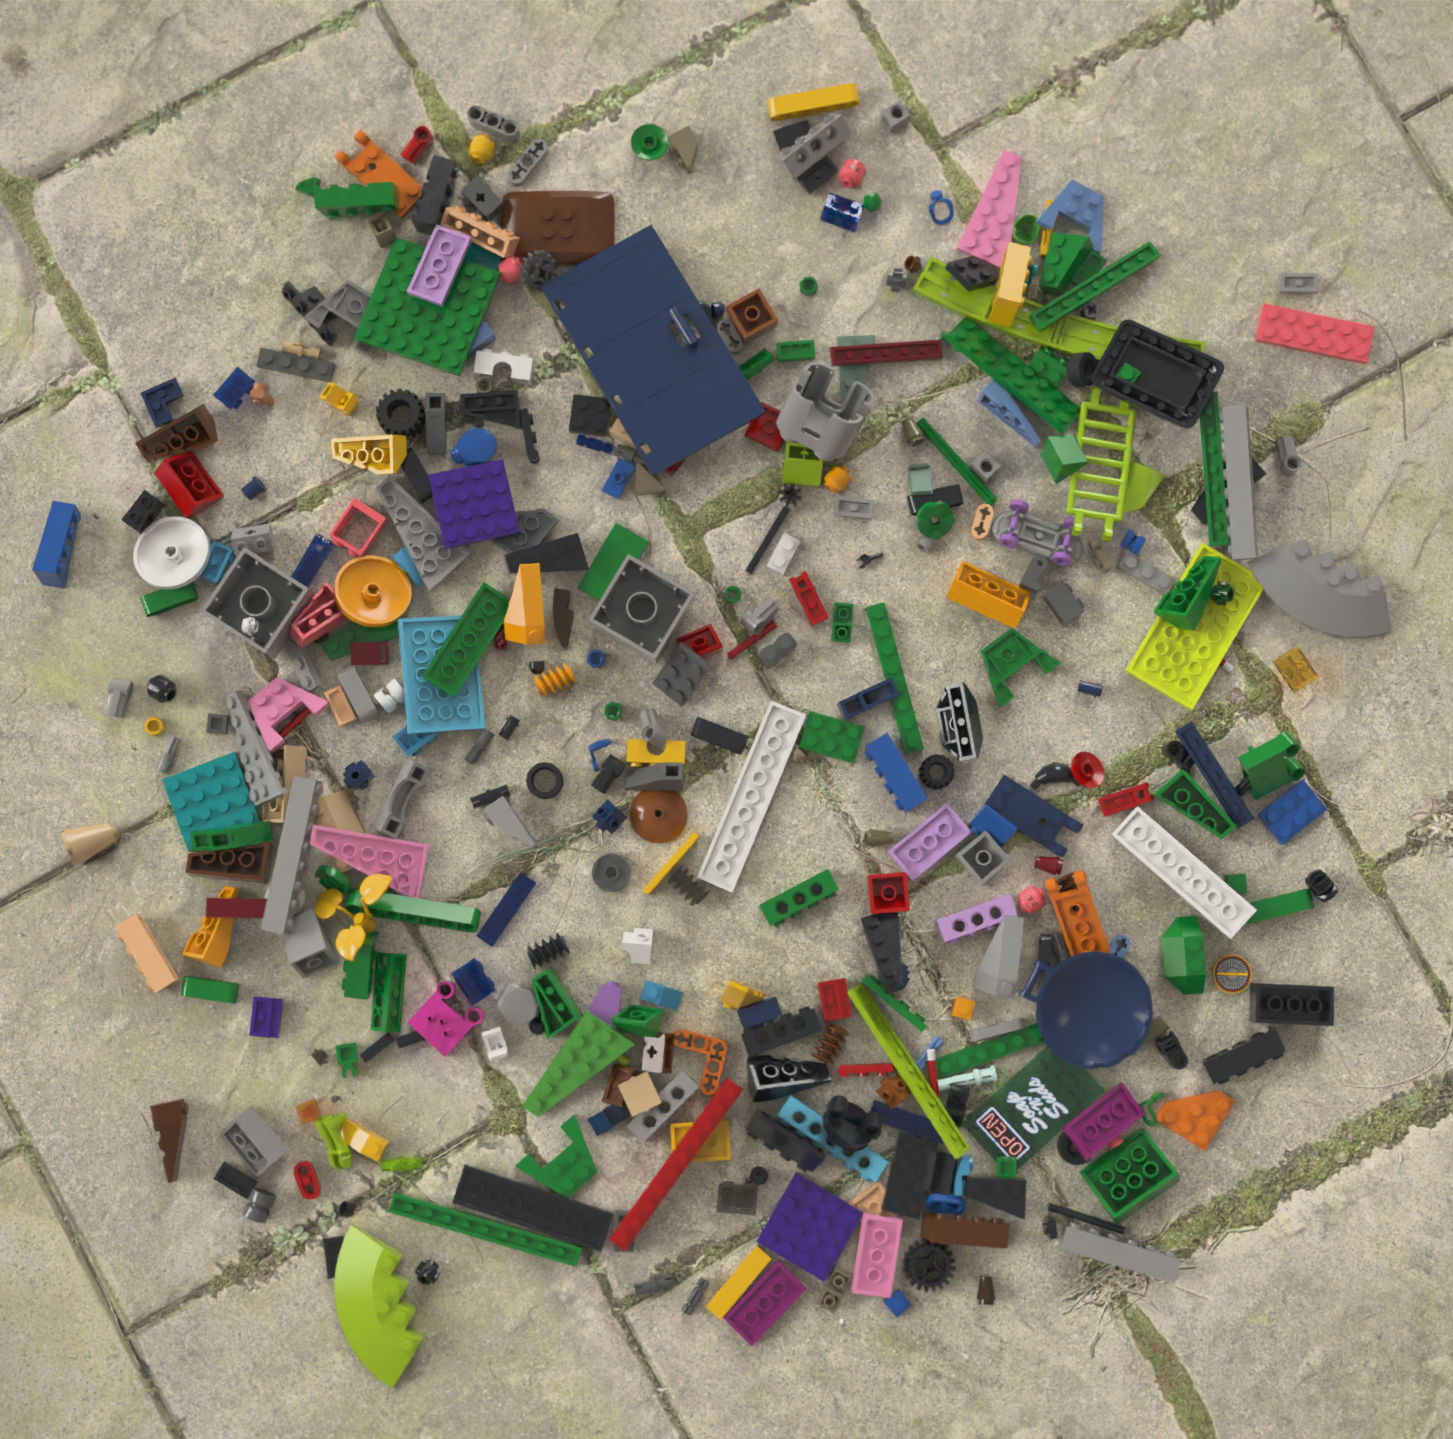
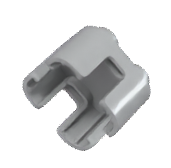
M811 362L803 369L798 382L795 381L776 424L784 440L790 443H801L814 450L815 455L821 460L833 461L834 459L842 458L847 453L857 437L875 397L866 385L855 381L850 387L843 404L829 399L826 396V391L835 374V370L826 364Z

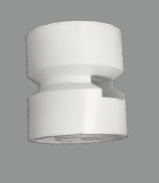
M395 678L386 684V689L381 688L374 694L377 701L388 714L398 708V703L403 704L405 702L404 688Z

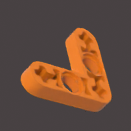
M683 1029L676 1030L674 1032L675 1036H679L680 1033H684L685 1038H689V1035L694 1036L691 1040V1047L687 1046V1041H682L679 1044L677 1039H674L675 1046L708 1054L700 1088L706 1095L714 1094L718 1089L727 1052L726 1042L719 1038ZM698 1037L705 1040V1046L701 1049L694 1046V1041ZM718 1042L724 1047V1050H720L718 1057H722L721 1061L717 1058H710L711 1054L715 1056L716 1049L713 1048V1045H717ZM716 1061L719 1064L717 1072H711L708 1069L710 1062ZM706 1073L711 1076H718L717 1080L713 1078L712 1085L715 1087L714 1089L711 1088L710 1091H706V1087L703 1086L709 1080V1077H705Z

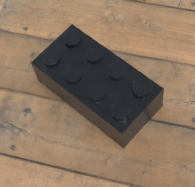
M1250 983L1249 1022L1334 1026V987Z

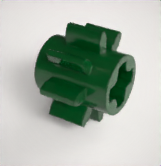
M1218 581L1210 593L1213 603L1226 606V602L1232 601L1234 597L1233 588L1227 582Z

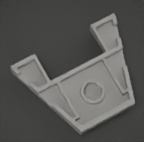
M347 280L329 297L306 314L304 319L319 328L327 313L330 312L358 329L372 294ZM359 342L354 348L355 351L367 358L370 357L372 352L371 346Z

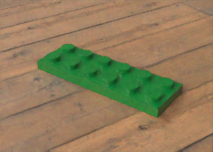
M483 582L421 678L454 699L503 624L510 599Z

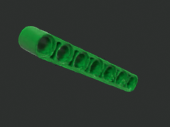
M353 888L350 890L345 907L347 911L353 914L366 913L361 902L363 895L360 894V889ZM384 893L376 903L372 905L367 904L372 917L470 933L478 930L481 911L474 907Z

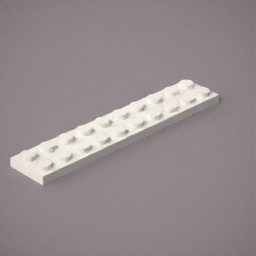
M772 700L770 701L697 878L733 892L806 717L805 714Z

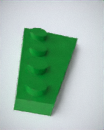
M396 621L383 627H367L353 622L320 645L328 658L333 661L351 654L350 642H387L390 639L399 637L398 622Z

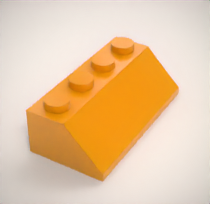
M962 560L946 597L955 603L968 607L970 610L982 613L990 619H995L1005 626L1016 629L1025 612L1031 592Z

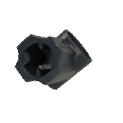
M610 754L591 786L605 795L627 764Z

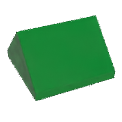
M1072 433L1049 436L1041 452V457L1056 484L1088 464Z
M630 1004L611 1017V1022L622 1033L656 1038L664 1016V1009Z

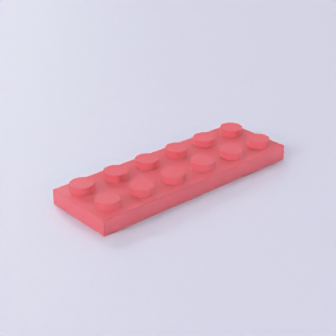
M1264 303L1261 308L1255 341L1366 364L1368 363L1374 326Z

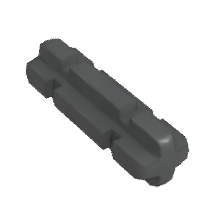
M704 1278L699 1279L698 1286L693 1289L687 1299V1303L682 1307V1311L689 1316L694 1311V1306H697L703 1296L704 1290L709 1286V1282Z

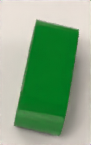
M194 582L178 589L157 590L142 596L140 600L146 617H152L199 599Z
M184 976L180 996L236 1004L240 984Z

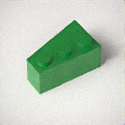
M379 932L365 933L364 943L357 952L354 961L348 959L344 961L343 972H346V977L342 981V990H345L344 997L364 1000L369 998L374 975L373 961L377 950H374L375 940L379 937Z
M553 967L546 969L531 979L536 1000L539 1003L541 1019L544 1022L547 1040L583 1016V1013Z

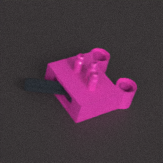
M451 981L441 982L437 986L436 992L408 1021L416 1031L397 1037V1045L399 1048H403L427 1040L437 1051L446 1057L475 1025L483 1022L485 1017L484 1011L479 1007L471 1008L466 1012L464 1019L444 1000L455 995V984ZM445 984L451 987L449 995H445L442 992V987ZM472 1011H477L480 1015V1019L477 1022L472 1021L470 1018Z

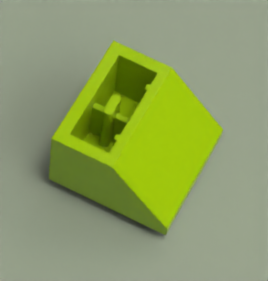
M787 441L782 483L820 487L823 460L815 455L814 450L803 444Z

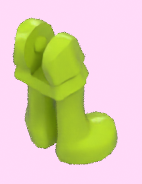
M345 1112L333 1116L332 1114H327L314 1120L315 1127L327 1145L329 1153L326 1156L330 1159L329 1162L335 1170L348 1169L353 1166L350 1147L345 1143L340 1130L341 1125L347 1120Z

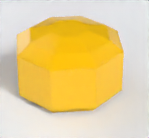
M158 717L148 718L144 724L145 731L151 736L161 735L165 730L164 722Z

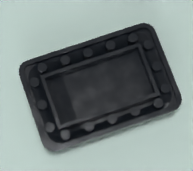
M1128 319L1122 321L1118 326L1091 379L1093 385L1098 389L1156 417L1188 429L1193 427L1199 419L1224 372V365L1220 360ZM1124 363L1141 372V376L1135 384L1116 376Z

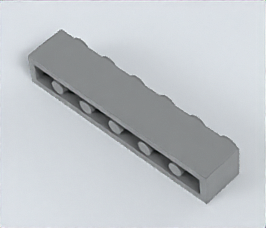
M1070 1222V1225H1063L1058 1244L1061 1250L1173 1283L1176 1282L1181 1259L1176 1257L1175 1252L1165 1250L1164 1253L1159 1252L1155 1246L1146 1244L1145 1247L1138 1245L1139 1242L1127 1239L1125 1242L1119 1240V1236L1110 1233L1104 1236L1097 1229L1089 1228L1087 1231L1081 1229L1082 1225Z

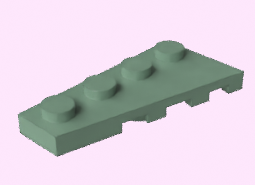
M875 335L838 336L837 346L873 344ZM869 364L839 367L841 404H843L850 387L855 381L866 384Z

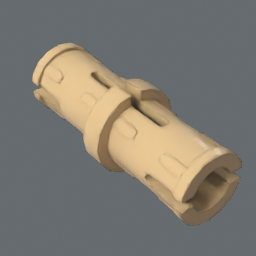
M286 340L282 342L281 352L298 355V357L305 356L320 359V347L305 345L303 342L295 343Z

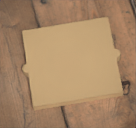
M648 1072L636 1077L632 1076L630 1080L618 1085L632 1117L644 1111L648 1112L650 1108L662 1103Z

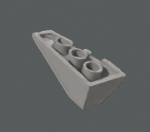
M1004 915L994 934L993 940L985 951L982 961L976 968L974 988L996 997L1015 999L1024 924L1023 917Z

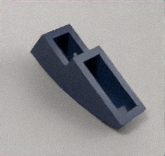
M889 678L839 701L837 706L844 721L899 696V692L892 678Z

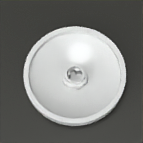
M178 516L163 518L148 526L139 536L133 553L134 565L139 575L153 587L165 590L178 589L192 583L205 570L210 558V542L203 529L194 521Z

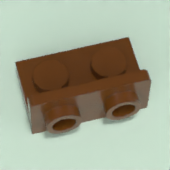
M614 1064L602 1102L629 1111L618 1085L630 1080L632 1076L641 1075V1073L635 1069Z

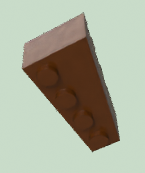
M266 842L230 849L189 853L186 873L192 877L268 884L273 845Z
M922 1212L920 1236L933 1243L1008 1249L1010 1225L1003 1222L1002 1218L992 1217L991 1220H985V1217L981 1216L967 1218V1216L960 1214L950 1216L945 1213L933 1214Z

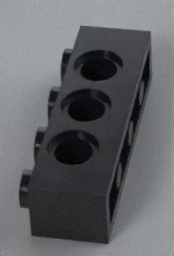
M809 1006L798 1009V1014L792 1015L790 1012L781 1015V1020L773 1022V1019L763 1022L762 1027L755 1029L754 1026L743 1029L744 1033L741 1034L748 1056L760 1054L822 1031L815 1009H810ZM798 1018L804 1020L805 1024L802 1029L794 1028V1021ZM779 1025L786 1027V1033L783 1036H778L775 1033V1029ZM760 1032L768 1034V1039L764 1043L757 1040V1035Z

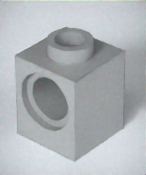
M899 100L883 110L880 119L889 133H892L909 122L911 112L909 107ZM897 113L901 115V118H894L893 114Z
M983 451L970 464L969 468L986 483L988 480L993 481L999 475L998 469L1000 465L987 452ZM981 465H988L991 471L984 472Z

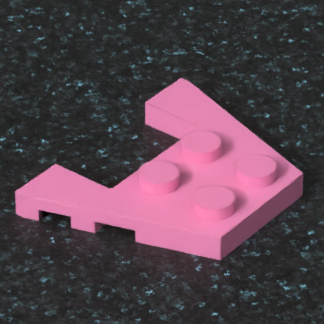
M278 677L247 701L271 754L285 743L284 739L273 729L302 704L315 716H318L329 706L326 700Z

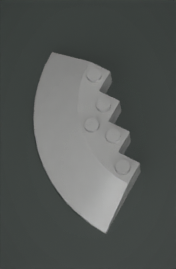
M1307 539L1258 557L1259 559L1247 561L1255 580L1266 591L1265 594L1268 598H1271L1278 605L1277 607L1288 616L1291 615L1309 628H1314L1333 636H1346L1350 638L1371 637L1392 631L1386 592L1379 574L1361 580L1355 563L1337 569L1331 551L1313 557Z

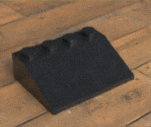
M757 1108L745 1127L748 1131V1136L754 1140L760 1138L764 1141L763 1145L771 1151L774 1149L781 1152L780 1156L788 1162L792 1159L798 1163L796 1167L805 1173L807 1170L813 1172L827 1157L824 1150L818 1148L759 1108Z

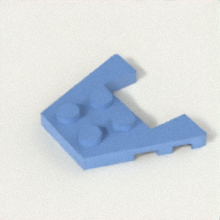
M1071 180L1035 223L1051 230L1059 214L1089 230L1088 236L1094 245L1092 249L1100 254L1102 251L1104 196Z

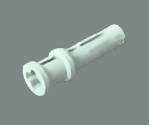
M994 1065L981 1070L976 1068L971 1073L937 1079L939 1091L950 1089L951 1084L960 1086L976 1084L981 1086L982 1083L990 1081L998 1082Z

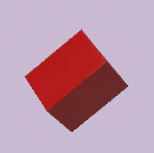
M711 624L676 639L678 644L682 642L702 659L723 651V645Z

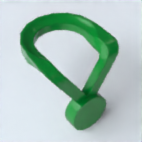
M1162 1091L1151 1095L1150 1099L1138 1104L1144 1113L1143 1105L1147 1104L1153 1122L1149 1120L1146 1113L1142 1119L1150 1127H1154L1158 1123L1151 1105L1164 1096Z

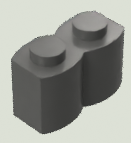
M784 633L776 639L774 644L763 648L759 653L758 659L766 669H770L777 665L782 657L790 655L795 650L797 642L790 633Z

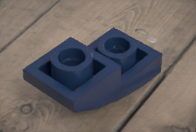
M776 996L737 1010L743 1029L783 1015Z

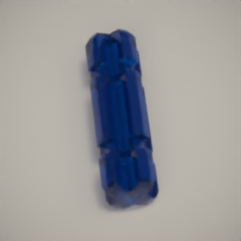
M581 434L578 435L576 444L584 447L585 445L586 448L600 452L602 450L603 453L611 454L613 450L612 443H603L601 440L591 437L586 438V436Z

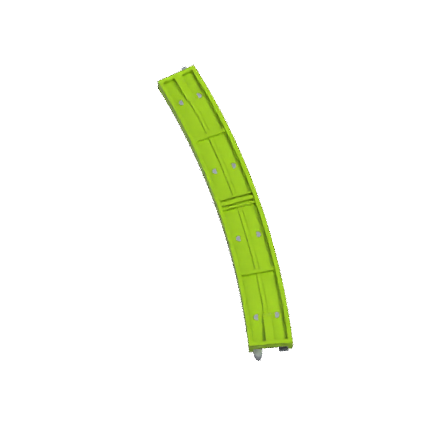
M932 256L929 261H920L921 268L924 270L912 291L963 317L966 316L974 322L1044 348L1047 346L1053 351L1070 356L1074 353L1090 352L1095 356L1097 363H1099L1118 326L1069 314L1039 332L1029 319V316L1045 305L1025 298L1021 309L1018 308L1010 328L988 322L989 315L993 309L991 306L996 294V287L989 286L968 292L945 269L947 264ZM1170 337L1204 353L1205 341Z

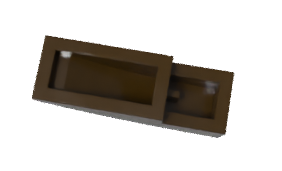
M554 588V625L563 650H567L575 614L573 610H568L571 593L570 590Z

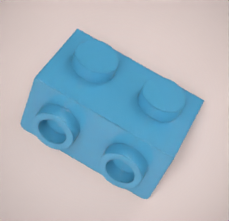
M213 540L210 546L208 564L200 576L219 585L227 573L228 565H232L236 558L233 548Z
M406 725L392 737L405 752L406 756L409 757L410 755L415 756L418 754L424 744L432 743L437 738L438 732L408 734Z

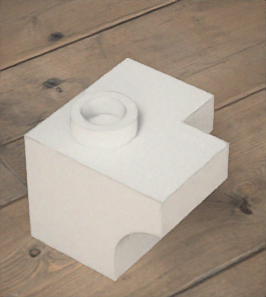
M634 928L633 933L624 932L622 949L630 953L631 963L650 965L653 929Z

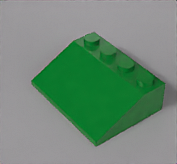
M1143 1127L1079 1172L1116 1225H1119L1181 1181L1179 1173Z

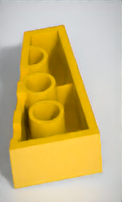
M1012 242L1008 243L1003 255L999 279L995 289L996 294L991 306L993 309L989 315L988 322L1010 328L1018 308H1022L1024 303L1022 295H1024L1027 287L1024 281H1027L1030 271L1027 267L1030 266L1032 256H1029L1030 247Z

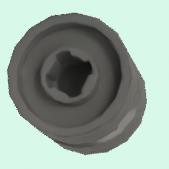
M253 1187L249 1196L251 1202L245 1205L242 1215L252 1221L266 1223L270 1214L268 1208L273 1207L277 1196L267 1190Z

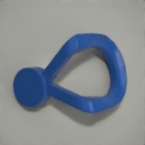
M933 191L930 194L932 202L929 206L931 218L934 223L945 225L954 216L952 202L944 198L941 191ZM938 200L946 203L949 209V216L944 220H938L935 217L934 206Z
M610 738L597 741L588 747L595 772L599 771L593 751L610 745L612 743Z

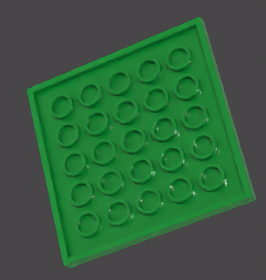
M395 237L354 340L460 377L501 273L463 260L443 307L407 293V289L426 247Z

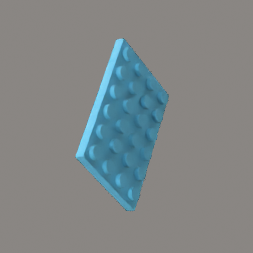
M461 615L398 619L408 734L485 729L479 661L454 699L421 678Z

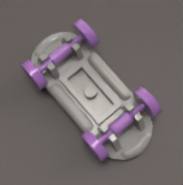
M1011 500L1009 505L1010 511L999 514L992 524L993 535L1003 547L1017 548L1035 555H1042L1060 566H1070L1072 563L1077 562L1083 553V542L1080 536H1071L1074 517H1066L1063 526L1025 514L1028 512L1029 504L1023 500Z

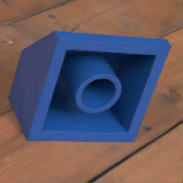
M987 804L980 808L968 824L972 827L970 831L977 836L986 830L1000 848L1018 829Z

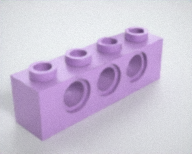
M1006 894L939 918L935 922L942 941H948L949 944L960 941L959 937L963 935L969 938L977 935V930L984 928L985 931L996 928L995 924L1001 922L1004 915L1015 917L1018 915L1010 894ZM992 908H997L1000 912L997 919L992 918L990 915ZM975 914L980 915L982 918L979 925H975L972 922V917ZM956 921H961L964 925L961 932H957L954 929Z

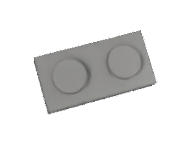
M1318 273L1279 274V294L1318 293Z
M836 496L834 516L872 520L874 500Z

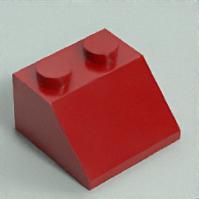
M906 872L867 875L871 914L910 911Z

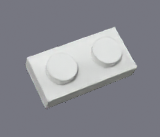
M783 533L766 567L784 575L801 541Z

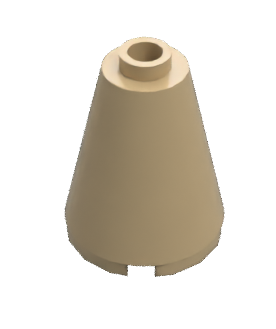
M109 823L61 831L63 842L74 867L81 865L116 841L115 837L119 836L115 825L110 826Z

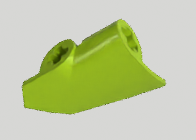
M1130 463L1124 514L1141 509L1165 475L1147 466Z

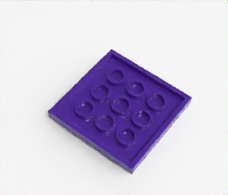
M503 459L428 475L445 549L520 534Z
M795 1172L758 1237L757 1242L825 1282L864 1212Z

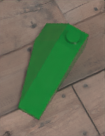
M1203 556L1188 571L1189 575L1183 581L1179 580L1175 584L1176 588L1162 596L1154 613L1179 629L1195 631L1203 617L1222 561L1221 558Z

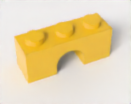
M628 739L627 763H631V767H642V764H650L651 766L663 762L683 763V766H685L686 741L666 740L665 751L660 755H652L647 749V741L643 739Z

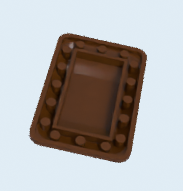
M519 191L509 192L503 197L502 230H510L514 233V236L520 238L513 256L519 257L523 263L522 258L527 259L529 252L534 254V250L539 252L544 250L557 261L554 264L555 266H577L614 245V197L609 192Z

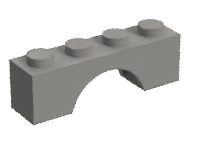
M409 758L406 759L373 828L397 839L405 823L404 815L407 804L414 792L423 786L431 770L430 768Z

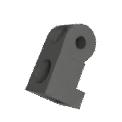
M1037 555L1031 560L1019 584V587L1035 595L1041 587V584L1037 583L1041 573L1048 566V560L1044 556Z

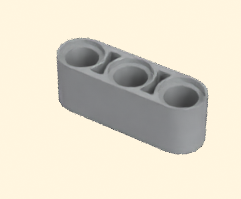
M477 105L471 106L468 109L467 116L473 128L507 142H516L519 139L520 131L516 121ZM474 115L481 116L479 119L476 120L472 118ZM491 122H498L496 126H490ZM508 129H515L513 133H507Z
M355 666L337 674L362 723L380 714Z

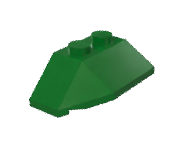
M1176 917L1160 938L1164 977L1183 995L1204 993L1206 968L1203 935L1197 917Z

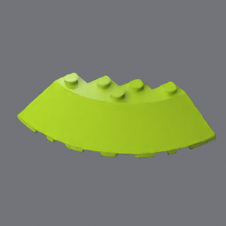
M351 1224L342 1243L335 1270L334 1289L338 1318L344 1335L359 1360L379 1380L393 1388L423 1338V1334L407 1326L416 1311V1307L400 1299L410 1280L394 1272L403 1253Z

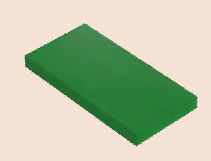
M615 523L590 565L589 570L580 582L578 589L600 601L626 556L629 554L639 560L649 541Z

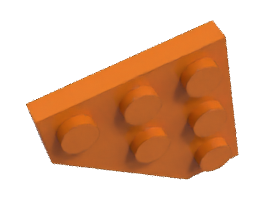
M1214 1090L1208 1093L1165 1101L1158 1110L1156 1117L1158 1122L1205 1151L1235 1101L1219 1090Z

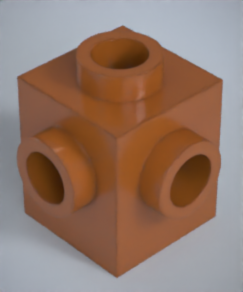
M898 1074L891 1078L889 1075L880 1081L881 1086L876 1090L890 1109L903 1102L911 1093L909 1087Z

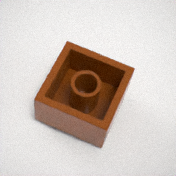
M760 288L726 306V313L744 344L751 342L778 326V319Z

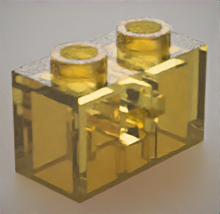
M1298 646L1273 661L1293 693L1298 692L1319 678Z

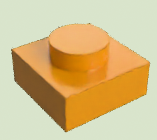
M956 996L951 1015L971 1021L975 1001Z

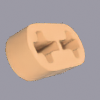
M982 504L976 510L970 531L971 536L976 540H982L988 534L994 513L993 508L989 504ZM985 508L990 515H986L985 519L981 520L982 513L980 511H983ZM980 524H983L982 531H984V533L977 535V531H975L974 529H977Z

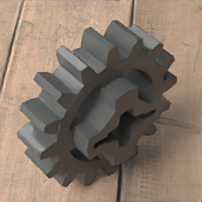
M534 250V254L529 252L527 259L522 258L524 264H519V267L522 268L518 272L522 276L519 280L523 283V286L532 291L537 289L540 292L542 284L557 276L554 273L558 269L554 265L557 261L544 250L540 252Z

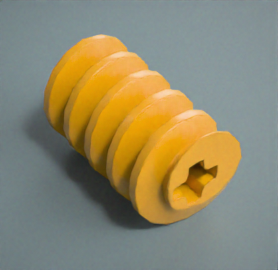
M563 663V670L556 666V673L549 669V676L542 672V679H539L536 675L534 676V681L541 697L542 693L548 697L550 695L549 690L557 693L556 687L564 690V683L567 687H571V680L578 684L570 666L568 667Z

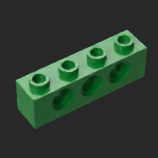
M826 869L760 904L759 907L769 926L774 924L777 927L785 922L784 918L789 915L794 918L802 913L801 909L807 906L809 909L819 904L818 900L824 897L828 900L836 896L835 891L839 889L829 870ZM815 884L820 885L822 888V893L819 896H815L811 892V888ZM798 893L803 894L805 897V901L801 905L796 904L794 901V897ZM781 902L786 903L788 906V910L784 914L777 911V905Z

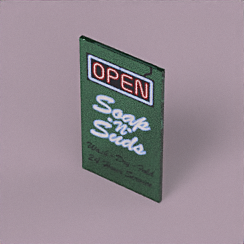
M1046 1046L965 1119L962 1125L995 1161L997 1156L1016 1157L1017 1171L1063 1129L1064 1125L1079 1115L1105 1090L1085 1068L1067 1063Z

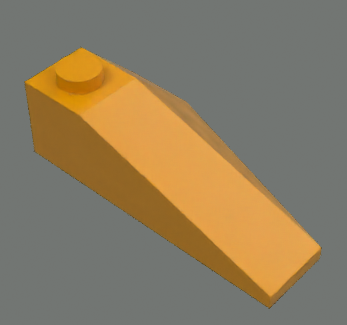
M539 563L520 564L507 614L504 618L505 640L525 645L545 643Z

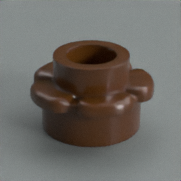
M911 255L905 260L904 268L910 274L920 270V257Z

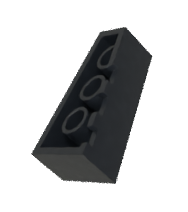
M433 155L427 172V180L429 181L423 184L422 200L418 199L416 204L417 214H413L411 219L417 232L432 235L436 224L440 225L445 208L450 207L448 200L454 193V178L457 179L459 175V168L455 160Z
M578 533L503 555L508 574H517L520 564L533 563L540 564V572L589 570Z
M881 913L862 917V930L884 994L887 995L903 990L899 913Z
M1274 1024L1267 1027L1269 1031L1266 1033L1257 1032L1253 1034L1248 1042L1241 1040L1232 1045L1231 1050L1225 1048L1203 1059V1064L1213 1084H1224L1233 1075L1237 1077L1244 1075L1248 1072L1247 1069L1253 1066L1259 1068L1265 1065V1061L1271 1058L1277 1060L1283 1057L1286 1049Z

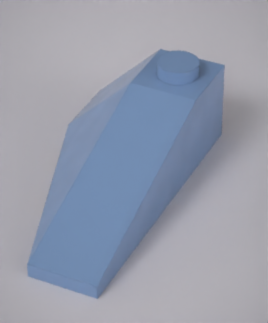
M993 379L983 389L977 401L1036 448L1041 441L1010 392Z

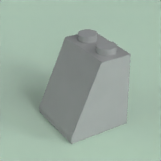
M305 910L300 915L293 917L294 928L290 931V935L281 934L290 965L304 978L338 963L323 922L316 915L315 910Z

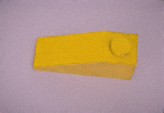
M349 1119L340 1127L346 1144L377 1162L382 1159L390 1141Z

